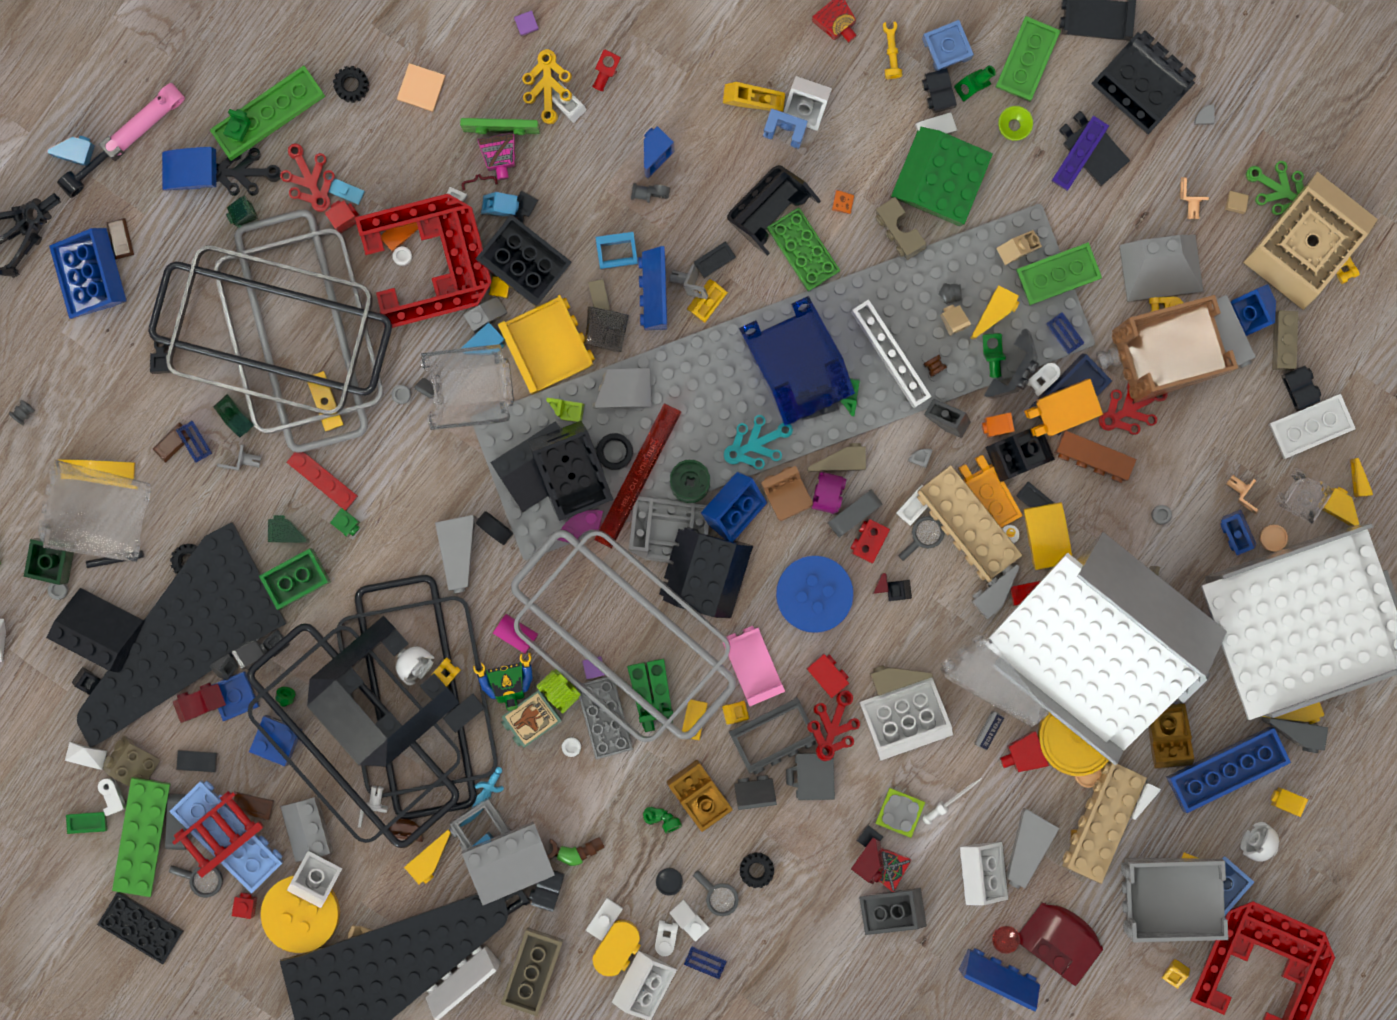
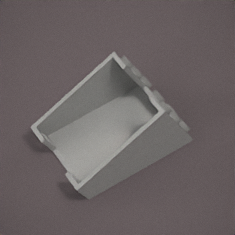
M1124 858V862L1121 863V873L1125 876V882H1122V893L1126 894V901L1122 902L1123 913H1126L1127 920L1123 921V929L1132 942L1228 940V920L1225 918L1223 881H1226V872L1223 859Z

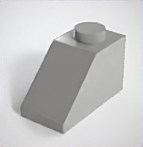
M495 297L463 315L472 330L477 333L488 322L491 324L507 314V311L498 297Z

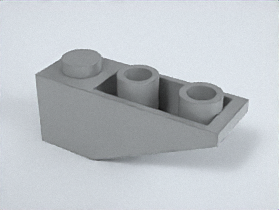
M1017 564L1014 566L1009 565L1002 571L1003 575L997 578L995 576L991 582L987 583L989 587L984 591L980 589L973 595L974 599L971 602L985 619H989L1003 607L1020 568Z

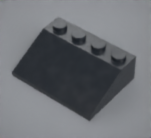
M513 215L508 217L475 259L535 307L539 305L572 263Z
M556 421L490 462L522 512L548 497L544 481L527 442L561 429ZM564 455L561 458V460L563 462H566L568 460V456ZM569 473L568 478L573 479L575 474Z
M79 588L54 620L46 638L108 671L119 673L144 620L83 588Z

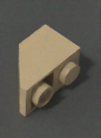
M1032 230L1012 238L996 249L1004 264L1007 265L1041 248L1042 245L1039 242L1038 236Z

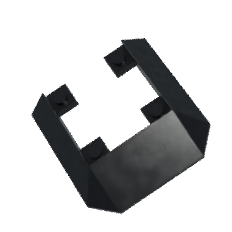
M384 615L309 679L307 707L358 765L386 767L460 703L435 673L420 685L432 701L403 726L391 712H388L374 724L354 701L350 694L359 688L364 681L354 671L353 667L381 643L394 657L409 645Z

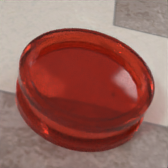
M1002 926L994 932L992 942L997 951L1008 954L1019 947L1020 935L1013 927Z

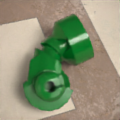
M647 807L643 812L644 821L649 825L664 821L662 828L665 834L676 831L683 826L680 819L668 813V810Z

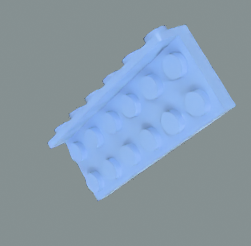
M201 780L169 812L188 829L221 802L219 798L222 795L218 796L213 791L215 788L211 783ZM226 803L217 810L236 834L238 833L241 836L246 832L244 824ZM211 816L202 822L203 826L220 846L226 848L231 844L229 842L230 838ZM196 828L193 829L190 833L215 857V851ZM257 834L221 862L251 894L283 863L281 859L283 856L276 849L272 850L268 846L269 842L262 835L259 837Z

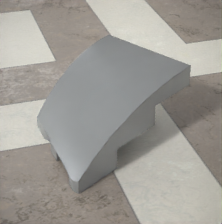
M650 368L605 370L602 383L598 389L599 395L596 402L593 403V408L652 407Z

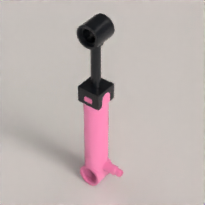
M173 83L167 84L160 90L157 97L111 137L108 135L99 143V146L104 150L76 175L72 171L65 173L57 181V184L70 198L78 195L85 187L81 182L82 179L106 158L110 157L112 160L117 161L125 154L124 151L170 110L181 105L185 100L184 95Z

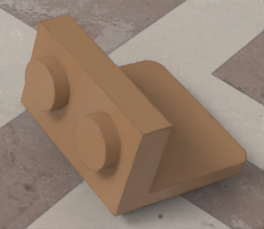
M796 466L787 467L781 473L775 476L770 475L761 482L763 490L780 521L794 516L813 505Z

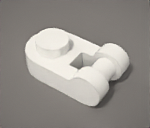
M1047 363L1028 379L1027 385L1032 386L1037 396L1041 395L1060 377L1059 367L1054 363ZM1039 377L1045 381L1042 386L1036 381Z
M659 920L655 950L659 955L668 956L673 952L678 923L668 924L665 921ZM663 931L671 932L670 937L663 936Z

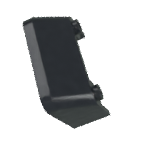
M778 165L773 167L730 210L727 219L753 246L768 256L770 252L765 248L764 244L767 242L769 234L765 229L790 204L795 206L803 205L808 198L819 204L821 200L804 180L783 166Z

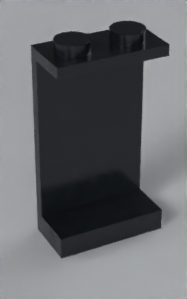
M1114 0L1061 1V9L1064 10V15L1060 17L1059 28H1062L1063 35L1126 41L1132 39L1136 0H1127L1126 2Z

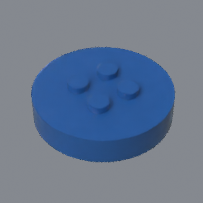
M823 556L803 557L791 563L781 574L776 588L777 605L783 617L797 629L812 633L828 631L840 624L851 609L853 602L852 582L844 568L832 559Z

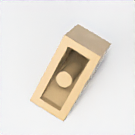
M954 304L944 308V312L940 315L950 336L971 325L960 305L954 307Z

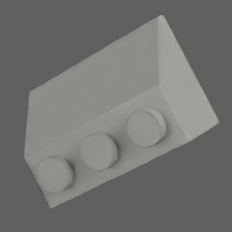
M318 796L280 806L295 862L303 861L308 851L319 857L333 852Z

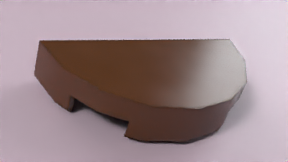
M399 819L389 830L397 838L406 839L420 826L414 821ZM421 835L416 841L423 842V835Z

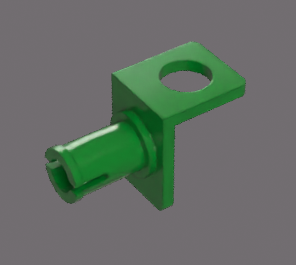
M988 65L984 70L975 71L955 84L954 88L962 101L968 100L978 91L991 85L989 79L996 75V71L992 66ZM962 84L967 85L969 89L968 94L962 92Z
M983 334V356L986 361H989V377H1002L1001 360H1006L1002 348V334ZM990 338H995L998 340V345L995 348H989L987 341Z

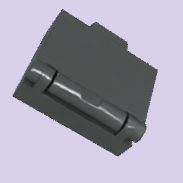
M797 753L795 755L797 766L786 769V784L798 788L796 790V798L798 800H835L834 757L829 761H822L817 757L816 753ZM794 771H797L798 783H794Z

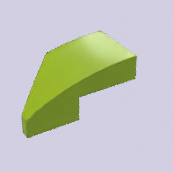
M554 398L546 399L561 420L582 421L585 404Z

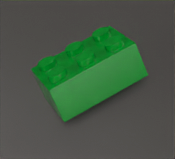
M312 548L259 576L277 610H281L331 583Z

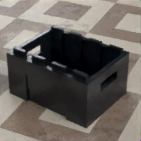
M582 421L527 442L559 521L613 500L589 433ZM564 455L568 456V460L566 462H563L561 460V458ZM569 473H574L575 477L569 479L568 475Z

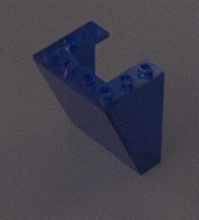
M809 296L791 304L795 313L794 317L761 331L756 320L739 328L744 343L785 426L855 394L844 359ZM807 304L805 309L798 310L801 305ZM749 329H755L753 333L746 334Z

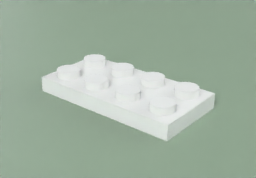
M1341 394L1269 424L1283 459L1356 429Z

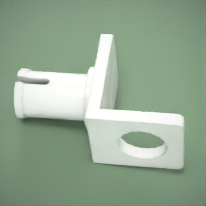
M371 786L370 800L366 804L373 811L387 813L388 806L381 804L384 788L379 786L376 794L377 786ZM360 810V817L358 823V827L360 828L362 825L364 814L362 810Z

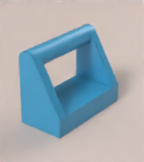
M634 232L595 237L600 269L638 264ZM631 242L633 257L603 261L601 246Z

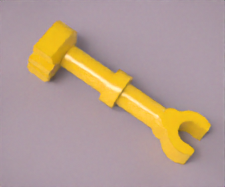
M894 21L893 28L888 29L886 22H884L882 28L884 33L887 34V55L890 60V68L885 69V78L896 79L903 76L902 69L898 68L897 63L898 48H896L895 44L897 23Z

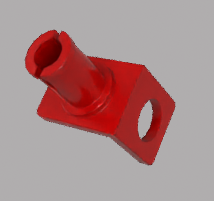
M606 49L603 50L595 67L599 73L592 85L593 88L604 91L609 77L617 74L616 68L620 62V56ZM606 56L614 59L612 67L604 65L603 60Z

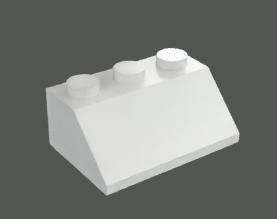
M1002 842L960 847L966 905H988L1008 900Z
M638 951L611 1003L625 1013L645 1020H651L677 969L651 955Z

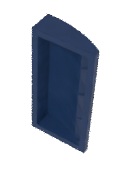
M1082 353L1039 398L1085 379H1091L1096 396H1098L1112 380L1087 354ZM1035 401L1029 408L1037 406V401Z

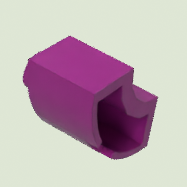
M588 510L576 514L563 525L561 530L568 531L579 540L584 532L600 529L604 511ZM565 538L557 539L559 541L568 542Z

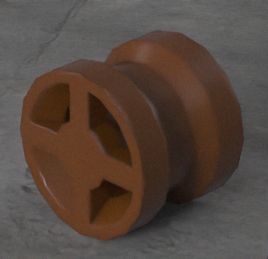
M940 354L923 364L930 371V377L947 368L946 364L942 363Z

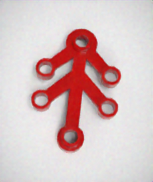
M297 143L291 144L288 147V155L296 160L304 178L293 175L288 170L282 171L280 178L286 183L292 182L310 188L313 195L302 193L298 188L292 187L289 190V196L295 200L300 199L311 203L312 207L318 212L326 211L330 206V198L327 195L331 183L335 180V174L331 170L325 171L323 173L324 183L319 191L317 182L323 165L327 162L326 156L322 153L316 154L314 158L316 163L311 175L303 159V148ZM293 148H298L297 154L292 153ZM323 156L324 161L319 163L317 161L318 157ZM285 173H289L290 175L289 179L287 180L283 178V175ZM328 173L332 174V178L330 180L326 179V175ZM297 190L298 195L293 197L292 191ZM318 199H323L324 203L318 205L317 201Z
M1128 383V391L1122 410L1115 413L1118 401L1122 398V392L1117 389L1113 390L1110 393L1111 401L1108 411L1100 416L1099 425L1106 431L1119 428L1128 431L1131 435H1136L1140 432V426L1137 423H1125L1120 421V419L1126 416L1143 421L1148 426L1155 425L1157 423L1155 415L1137 412V410L1153 401H1164L1168 393L1162 394L1161 398L1153 397L1132 404L1133 399L1129 394L1130 386ZM1114 392L1119 393L1118 399L1113 398ZM1149 417L1154 418L1153 424L1148 422ZM1106 418L1111 419L1112 422L1110 425H1107L1105 423ZM1132 426L1137 427L1136 433L1131 431Z
M844 690L837 694L836 701L838 704L832 721L829 719L826 712L827 707L824 703H818L813 708L814 713L820 716L827 733L826 739H824L820 731V723L816 720L809 722L807 725L808 730L814 734L818 744L816 755L822 761H829L834 757L835 751L854 745L852 736H845L840 742L833 744L835 736L860 727V721L857 718L850 719L846 724L839 726L845 706L853 702V695L850 691ZM841 696L845 697V702L841 701ZM818 706L822 707V712L818 711ZM852 721L856 723V727L852 726ZM812 723L816 725V730L812 728ZM846 738L850 741L849 745L845 742ZM823 748L827 750L826 755L822 752Z

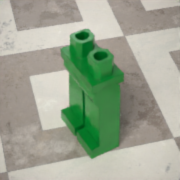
M664 658L647 662L654 699L651 697L645 662L628 665L632 688L668 719L673 714ZM636 702L639 722L642 723L644 731H654L653 720L657 719Z

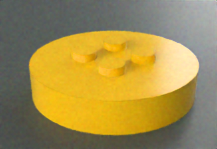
M1048 711L1045 713L1039 725L1038 738L1042 752L1047 762L1053 768L1067 775L1085 776L1097 772L1109 762L1107 758Z
M291 875L277 882L267 892L261 906V923L267 937L277 947L292 953H306L321 947L334 934L339 923L340 907L337 896L332 889L321 908L287 891L295 876Z

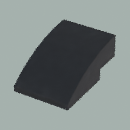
M1031 428L985 447L1000 482L1055 460L1045 434L1038 437L1033 436Z

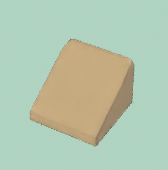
M1229 191L1225 210L1240 214L1246 213L1248 195Z

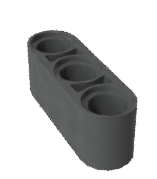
M871 489L831 519L828 525L840 538L883 504Z
M170 793L168 796L166 849L186 850L181 841L175 845L172 843L175 840L173 835L182 828L184 831L187 829L169 811L187 794Z

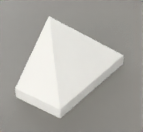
M69 742L65 761L103 770L102 767L104 766L108 751Z

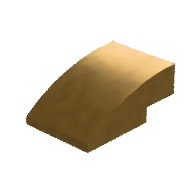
M1185 703L1171 704L1148 727L1154 769L1193 765L1195 759Z
M698 759L666 781L701 832L733 811Z

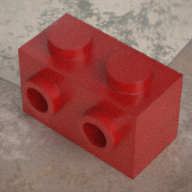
M340 200L336 201L330 206L331 209L325 212L334 228L340 234L356 224L355 217L359 216L351 202L347 204L344 200L342 202Z
M868 519L867 522L863 521L859 529L861 535L859 539H854L850 547L853 549L851 554L873 564L890 529L871 519Z
M823 653L806 669L826 693L833 698L849 684L847 681L849 677L842 669L838 671L834 666L837 662L830 654L826 656Z

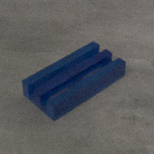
M1063 312L1046 323L1068 355L1084 344V341ZM1061 318V320L1067 326V328L1072 333L1074 338L1077 340V344L1074 342V340L1071 338V336L1068 334V332L1058 319ZM1054 322L1062 331V333L1067 338L1069 343L1072 345V348L1068 347L1066 342L1055 329V327L1053 326Z
M193 420L176 429L195 463L212 454ZM192 426L207 452L203 453L188 427ZM183 430L188 434L200 456L197 457L182 433Z
M691 946L684 965L720 979L727 960ZM695 952L699 955L721 963V966H717L708 961L695 957L692 955V953ZM691 959L696 962H699L703 965L718 970V973H715L706 968L693 964L689 961Z

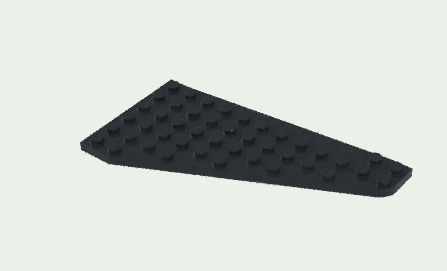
M233 522L204 536L144 619V623L120 672L107 671L79 709L77 724L90 748L113 736L212 671L210 665L227 654L233 657L232 651L257 641L268 633L287 624L281 611L276 609L259 577L261 573Z
M475 893L455 902L323 948L280 959L294 1020H392L505 925L508 918L505 897L482 905L478 893Z

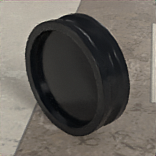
M665 868L658 873L656 887L662 894L667 896L675 895L682 888L683 879L676 869Z

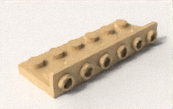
M952 465L948 466L918 490V500L923 506L927 504L931 509L929 511L930 515L935 521L939 519L943 524L941 528L947 536L951 534L954 538L953 544L959 551L963 550L966 553L965 559L971 566L974 564L978 568L977 574L983 581L986 579L988 582H991L992 578L1022 556V553Z
M1110 761L1101 768V777L1093 786L1094 793L1086 802L1085 808L1087 809L1085 814L1080 817L1077 833L1072 835L1069 851L1065 852L1062 859L1063 867L1100 884L1104 880L1147 780L1146 777L1119 764L1114 765Z

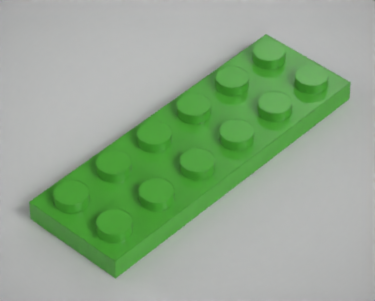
M302 66L240 109L247 113V117L251 121L242 142L226 137L223 134L231 116L211 128L210 131L227 157L232 161L326 96L306 67Z
M136 777L131 778L112 891L151 897L171 783Z

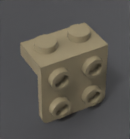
M123 736L115 744L112 754L105 759L102 768L108 776L130 787L132 777L149 779L160 760L158 757L135 746L130 738Z

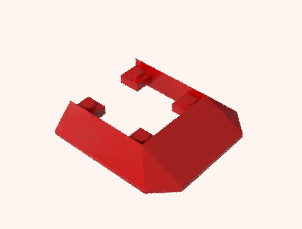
M448 193L355 217L365 255L385 251L380 232L417 223L421 241L439 236L441 238L450 273L432 278L436 297L400 306L395 288L376 292L380 313L386 315L391 320L392 328L478 306L492 283L489 270L475 260L483 250L473 209Z
M1254 901L1231 909L1225 916L1228 920V940L1214 941L1190 1001L1225 1015L1232 997L1216 989L1229 958L1233 955L1248 961L1254 944L1288 958L1281 976L1297 983L1283 1017L1280 1018L1266 1012L1263 1020H1309L1335 960L1326 933Z

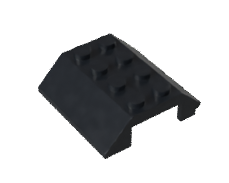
M1144 30L1142 34L1136 33L1091 84L1149 135L1195 84L1193 79L1196 75L1187 67L1181 71L1180 68L1184 64L1173 54L1167 58L1166 55L1169 51L1159 42L1152 45L1151 43L1155 38Z
M1023 329L1014 345L1027 353L1010 383L1006 385L999 380L993 379L984 394L987 398L994 399L1017 393L1020 389L1024 390L1027 386L1029 373H1034L1039 365L1036 362L1038 356L1032 334L1028 329Z
M684 527V530L678 529L675 542L679 543V546H673L669 559L674 564L668 563L664 575L668 582H663L698 613L715 618H731L753 545L736 540L730 542L699 533L697 529ZM660 589L659 595L664 596L663 601L685 609L664 589Z

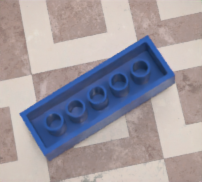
M1268 727L1193 763V765H1189L1166 776L1182 811L1189 813L1290 764L1291 761L1275 728Z

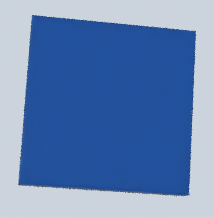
M246 671L236 674L228 680L217 682L226 704L218 708L223 721L248 712V706L256 696L247 679ZM258 702L253 706V709L260 707Z

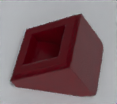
M886 573L880 575L872 594L888 592Z

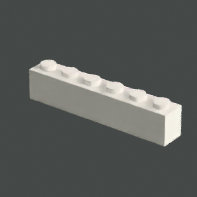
M869 299L851 311L852 315L913 409L931 398L932 396Z

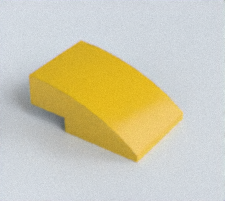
M1062 502L1024 509L1028 543L1035 570L1054 567L1067 553L1072 556Z

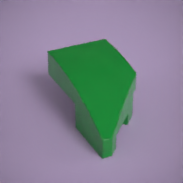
M841 377L838 397L850 415L854 417L860 379Z

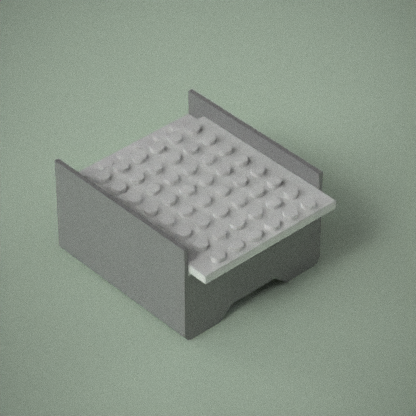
M1372 523L1348 526L1205 576L1207 584L1201 585V589L1212 619L1227 631L1221 645L1248 720L1260 716L1275 718L1397 675V596L1388 570L1382 571L1368 529L1373 527Z
M1102 532L1077 560L1067 553L992 633L984 645L998 655L992 667L1116 765L1123 751L1177 698L1184 703L1208 680L1210 676L1208 672L1227 631L1107 534Z

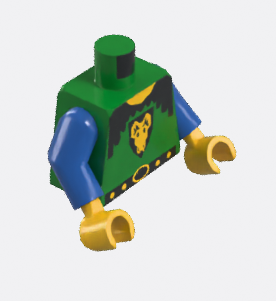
M522 653L520 655V663L488 669L486 673H484L485 666L482 662V670L477 671L473 665L474 672L479 675L478 680L482 690L491 699H496L498 703H505L508 711L518 708L517 700L525 697V692L529 690L532 683V665L529 664L532 659L531 653H528L529 660H524Z

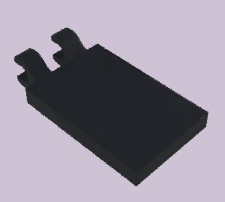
M1081 111L1073 117L1081 127L1075 134L1067 124H1064L1059 129V132L1067 139L1063 144L1069 151L1089 122ZM1105 132L1083 167L1101 187L1130 160Z

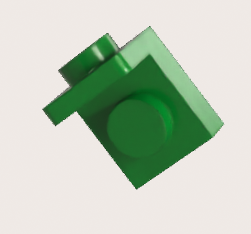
M229 109L228 114L231 117L223 134L226 137L242 142L251 121L247 117L246 112L240 109H236V111Z
M343 508L339 510L330 522L346 537L354 536L360 529L358 526L360 521Z

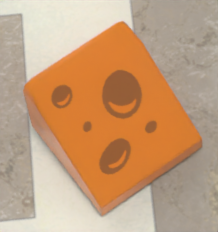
M836 190L832 211L851 214L854 195Z

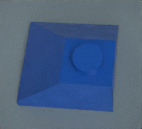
M1268 284L1230 301L1246 336L1275 323L1276 300Z

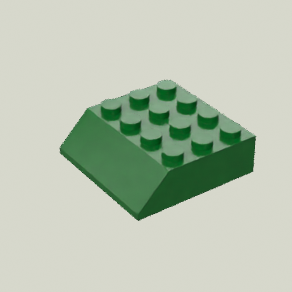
M920 126V130H917L891 198L896 197L898 201L960 227L967 220L993 153L942 131Z

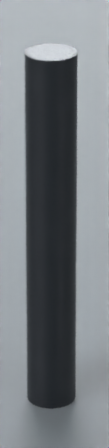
M141 550L86 561V567L88 569L144 558V553Z

